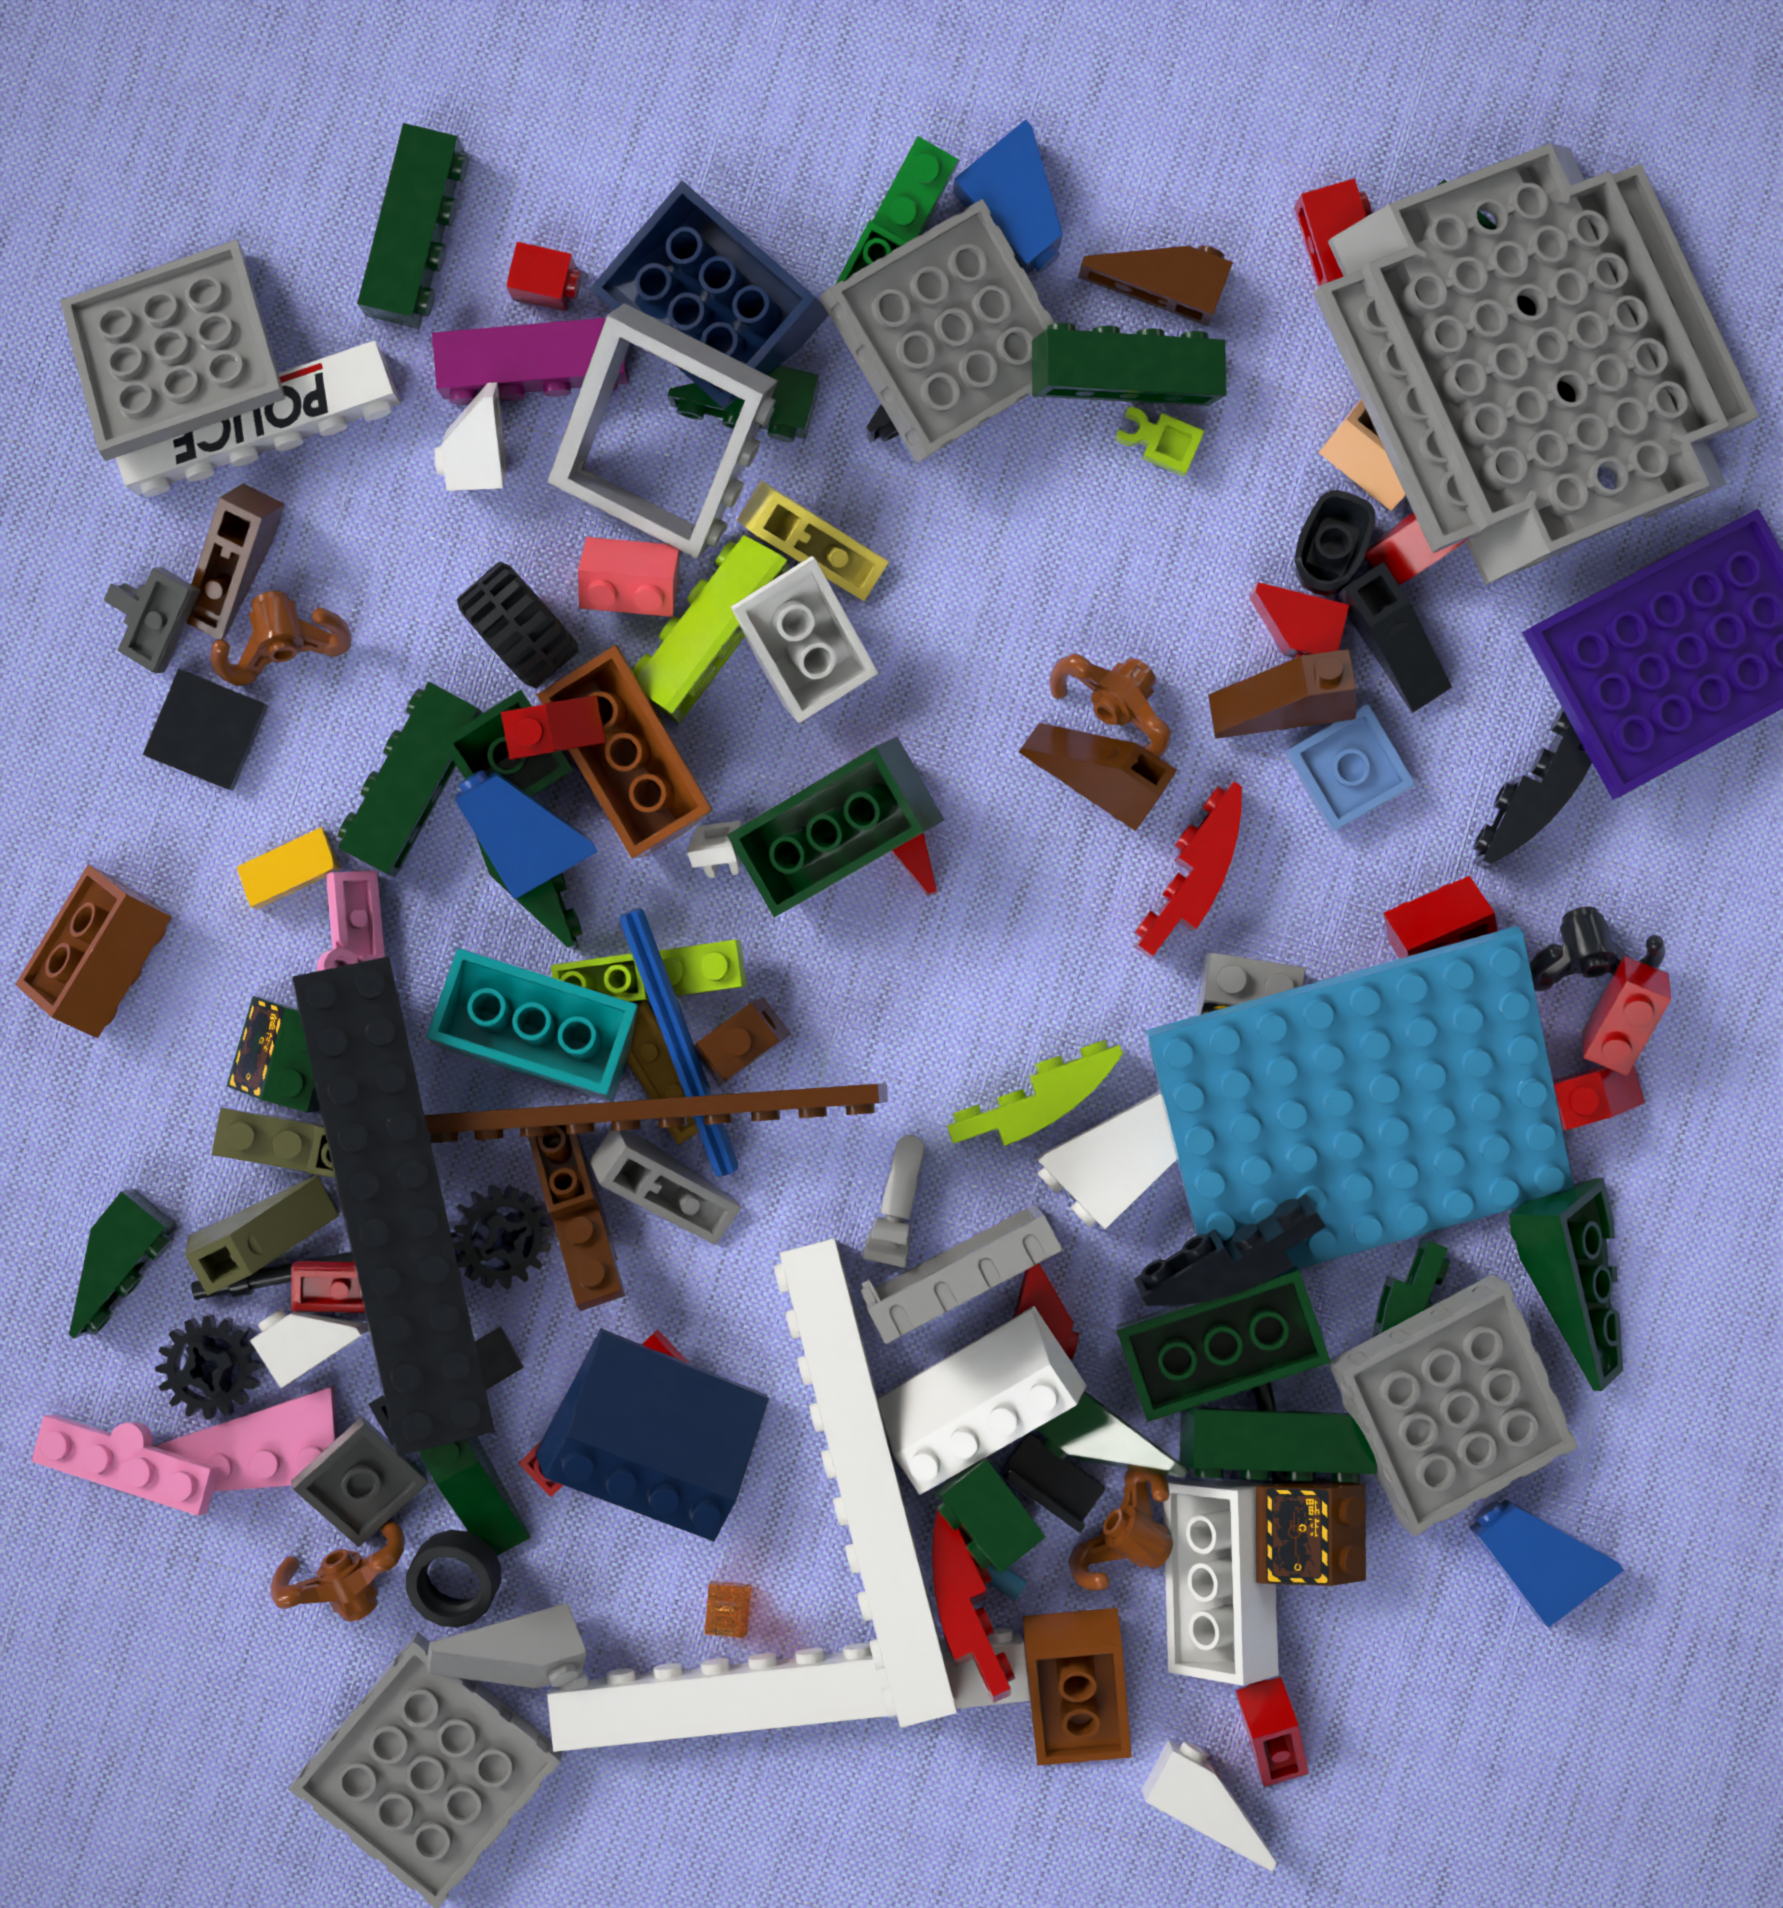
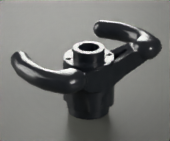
M1590 906L1576 908L1562 917V924L1559 929L1563 945L1560 946L1553 943L1537 953L1529 962L1534 990L1546 991L1563 977L1575 973L1582 974L1585 978H1596L1606 973L1614 975L1624 955L1629 957L1612 940L1607 921L1597 908ZM1651 935L1646 940L1647 953L1639 962L1657 969L1664 960L1666 948L1660 936Z

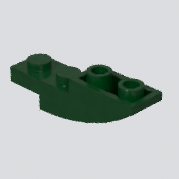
M1421 1238L1405 1282L1387 1275L1378 1303L1373 1337L1433 1306V1303L1428 1302L1434 1284L1441 1285L1447 1274L1450 1260L1445 1255L1448 1248Z

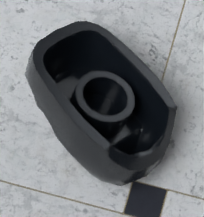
M1331 490L1319 498L1301 530L1295 554L1296 577L1304 589L1313 594L1328 597L1339 593L1353 579L1365 557L1375 523L1374 508L1367 500L1340 490Z

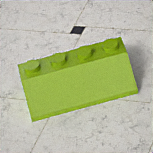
M745 535L742 536L737 544L730 541L723 548L715 561V564L719 566L717 571L709 581L702 578L696 584L687 598V601L691 603L690 607L681 619L673 616L659 635V639L663 643L653 656L646 653L632 670L652 705L679 725L745 638L731 606L789 571L787 559Z

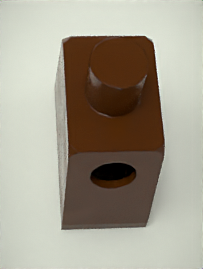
M762 997L748 1004L695 1044V1049L701 1063L718 1086L721 1087L789 1037L791 1033L767 1000Z

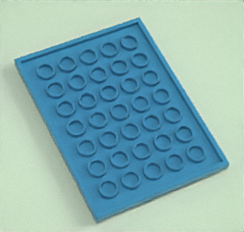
M1518 926L1145 1030L1196 1235H1206L1215 1229L1223 1243H1226L1243 1226L1257 1224L1272 1215L1275 1208L1282 1202L1289 1199H1298L1306 1194L1326 1227L1286 1251L1292 1264L1301 1269L1514 1209L1526 1201L1574 1188L1524 935Z

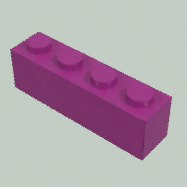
M606 318L432 333L436 389L444 400L450 399V403L456 405L470 404L487 383L495 382L498 383L499 400L503 401L523 399L525 392L543 391V394L549 397L569 395L572 393L571 388L582 387ZM626 355L612 391L618 389V384H629Z

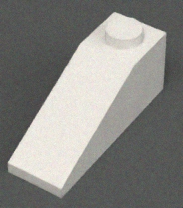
M1168 1739L1141 1789L1145 1802L1272 1872L1277 1863L1271 1850L1211 1763L1207 1761L1209 1755L1188 1741L1184 1740L1180 1746Z

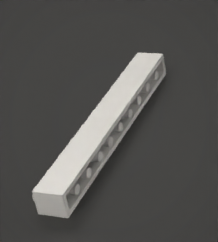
M833 1238L780 1252L779 1255L782 1263L774 1265V1271L780 1292L789 1291L793 1310L786 1311V1318L792 1339L801 1337L805 1356L799 1357L797 1360L804 1386L813 1384L817 1403L809 1404L813 1425L816 1432L825 1431L829 1447L828 1450L821 1451L825 1472L828 1479L837 1478L841 1496L833 1498L834 1507L840 1527L848 1525L853 1544L846 1545L845 1550L851 1573H861L865 1591L857 1593L864 1622L873 1620L877 1639L871 1640L869 1643L876 1670L885 1668L889 1687L881 1690L888 1718L897 1716L899 1726L903 1728L957 1713V1705L837 1240Z
M1010 1628L993 1629L995 1634L988 1637L995 1655L1001 1652L1005 1653L1016 1678L1008 1682L1011 1687V1695L993 1703L974 1660L971 1659L955 1667L944 1635L939 1636L957 1709L1030 1701L1022 1633L1013 1634ZM868 1643L846 1645L842 1647V1653L824 1654L821 1648L803 1649L795 1652V1658L777 1659L774 1653H762L748 1657V1663L730 1665L727 1658H715L701 1662V1668L683 1670L682 1664L668 1663L655 1666L653 1668L654 1673L635 1675L634 1669L622 1668L608 1671L606 1678L588 1680L587 1674L582 1673V1675L577 1676L575 1680L564 1686H551L547 1694L553 1752L885 1717L888 1715L881 1689L889 1687L885 1668L876 1670L870 1644Z

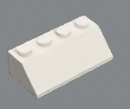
M1032 1306L881 1395L878 1402L893 1456L918 1494L921 1495L1076 1406L1087 1385L1035 1306Z
M1244 1480L1168 1481L1170 1496L1167 1501L1163 1502L1164 1527L1168 1529L1167 1534L1173 1539L1171 1554L1165 1562L1168 1672L1242 1686L1279 1676L1276 1584L1256 1582V1486L1271 1483Z

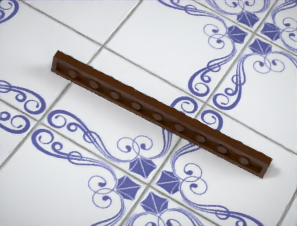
M887 1083L430 1114L425 1115L430 1142L442 1143L458 1141V1132L474 1131L475 1140L504 1138L503 1129L520 1128V1137L549 1135L548 1126L565 1125L566 1134L595 1132L594 1123L611 1122L612 1131L641 1129L640 1120L658 1118V1128L687 1126L686 1116L704 1115L705 1125L734 1123L733 1113L751 1112V1121L780 1120V1110L798 1109L799 1118L828 1116L827 1107L845 1106L846 1115L875 1113L874 1104L888 1102Z

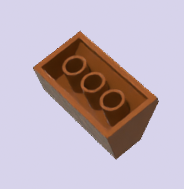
M618 645L612 646L536 694L542 705L549 702L597 695L606 743L568 750L632 859L649 856L685 834L713 811L712 806Z

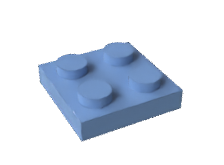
M1369 704L1356 710V719L1335 722L1285 751L1286 756L1331 833L1416 785Z

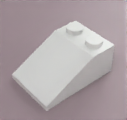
M813 556L731 606L765 676L782 705L798 723L806 720L878 674Z

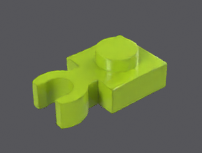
M1128 407L1125 417L1135 421L1138 424L1139 430L1134 434L1118 430L1115 439L1124 446L1131 447L1138 444L1146 446L1147 448L1142 460L1185 477L1205 431L1164 413H1161L1157 425L1149 422L1147 415L1142 410Z

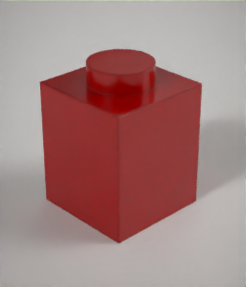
M516 242L506 288L512 300L566 312L569 298L576 299L578 296L582 273L576 270V263L570 253Z

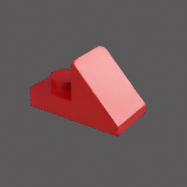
M597 695L501 712L510 760L606 743Z

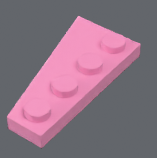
M335 1385L154 1445V1447L219 1467L213 1492L291 1486V1480L338 1438Z

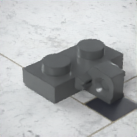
M163 567L152 568L146 584L139 585L137 589L126 583L122 585L110 584L103 601L126 614L123 622L128 626L117 651L151 672L164 673L200 589Z

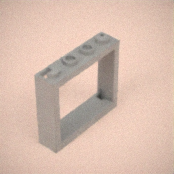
M624 303L607 315L547 482L698 559L709 546L716 548L721 535L726 531L728 523L723 521L722 518L727 506L732 508L742 492L744 482L738 479L743 466L748 468L759 450L761 442L756 440L755 436L760 424L766 426L775 410L773 406L776 400L771 397L778 381ZM630 342L745 400L696 525L584 469Z

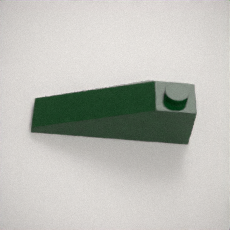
M1594 1178L1574 1184V1188L1526 1201L1513 1211L1509 1218L1510 1233L1516 1242L1520 1261L1593 1391H1603L1623 1371L1620 1314L1617 1310L1611 1308L1610 1302L1612 1283L1618 1282L1617 1266H1608L1607 1239L1615 1238L1614 1220L1604 1178Z

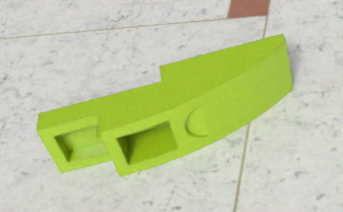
M739 939L659 950L676 997L747 987L742 943ZM632 953L551 965L552 978L631 1003L650 1001Z
M1105 1039L1079 1048L1082 1055L1081 1058L1064 1063L1062 1055L1036 1063L1035 1066L1038 1073L1028 1076L1034 1094L1026 1096L1022 1088L997 1097L998 1107L981 1112L980 1106L977 1104L952 1113L955 1122L946 1125L952 1143L955 1144L997 1129L1002 1145L1006 1146L1052 1124L1075 1108L1106 1078L1123 1055L1120 1045L1108 1047Z

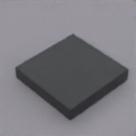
M178 668L143 755L233 791L269 705Z

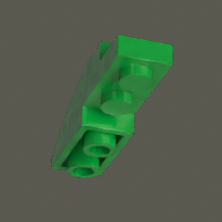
M916 137L873 220H869L836 284L842 280L845 282L857 271L885 257L919 235L924 234L940 205L938 201L960 162L959 159L923 138Z

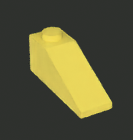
M762 480L737 518V521L750 532L800 563L813 556L826 579L862 601L866 600L889 563L880 555Z

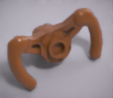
M269 591L256 596L252 600V612L249 613L253 633L239 663H230L228 658L230 645L222 639H218L213 643L210 660L214 671L223 680L234 686H243L253 683L265 665L272 661H289L299 652L313 651L330 657H337L350 649L352 634L346 621L338 614L321 607L315 609L312 613L313 621L333 633L330 634L298 618L296 605L293 600H289L286 593Z
M1075 653L1061 658L1054 665L1049 679L1050 692L1053 698L1062 699L1067 695V679L1069 675L1079 679V681L1094 691L1091 701L1094 706V712L1101 721L1109 725L1116 724L1121 726L1131 721L1151 740V743L1142 747L1159 758L1164 755L1170 744L1171 731L1168 725L1156 716L1147 701L1154 693L1152 687L1156 682V677L1148 665L1138 659L1129 658L1124 663L1118 662L1110 671L1092 664L1085 657Z
M1134 1469L1126 1471L1124 1476V1500L1120 1509L1113 1510L1107 1516L1103 1525V1532L1097 1538L1078 1543L1070 1554L1068 1560L1070 1572L1079 1586L1089 1591H1101L1109 1587L1110 1581L1107 1574L1089 1571L1090 1564L1126 1558L1140 1568L1147 1566L1151 1569H1157L1166 1562L1173 1548V1539L1167 1534L1168 1529L1152 1518L1146 1482L1149 1481L1151 1485L1153 1499L1160 1503L1165 1502L1170 1496L1166 1475Z
M389 1519L379 1528L380 1533L387 1539V1545L364 1559L356 1551H347L346 1549L335 1550L324 1557L316 1573L317 1577L293 1585L289 1584L299 1568V1561L294 1556H287L276 1569L270 1583V1596L273 1602L281 1609L292 1608L299 1604L329 1602L333 1611L338 1612L345 1621L351 1622L366 1617L378 1604L376 1598L378 1596V1589L373 1579L378 1574L395 1567L404 1552L405 1536L402 1528L392 1519Z

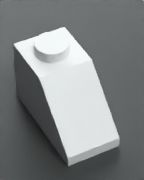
M497 382L486 384L446 430L441 447H435L437 475L445 476L446 491L500 489L504 486L507 476V465Z
M281 1309L258 1324L262 1333L252 1338L250 1342L280 1388H282L369 1331L366 1324L314 1312L295 1311L286 1316Z

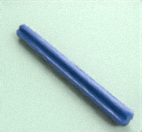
M641 908L628 911L620 916V923L686 1097L713 1095L645 912ZM704 1115L693 1116L715 1175L722 1177L737 1171L739 1168L738 1161L724 1124L705 1125Z

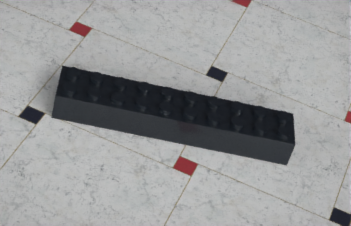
M388 956L292 976V987L395 1452L398 1456L495 1432L390 958Z

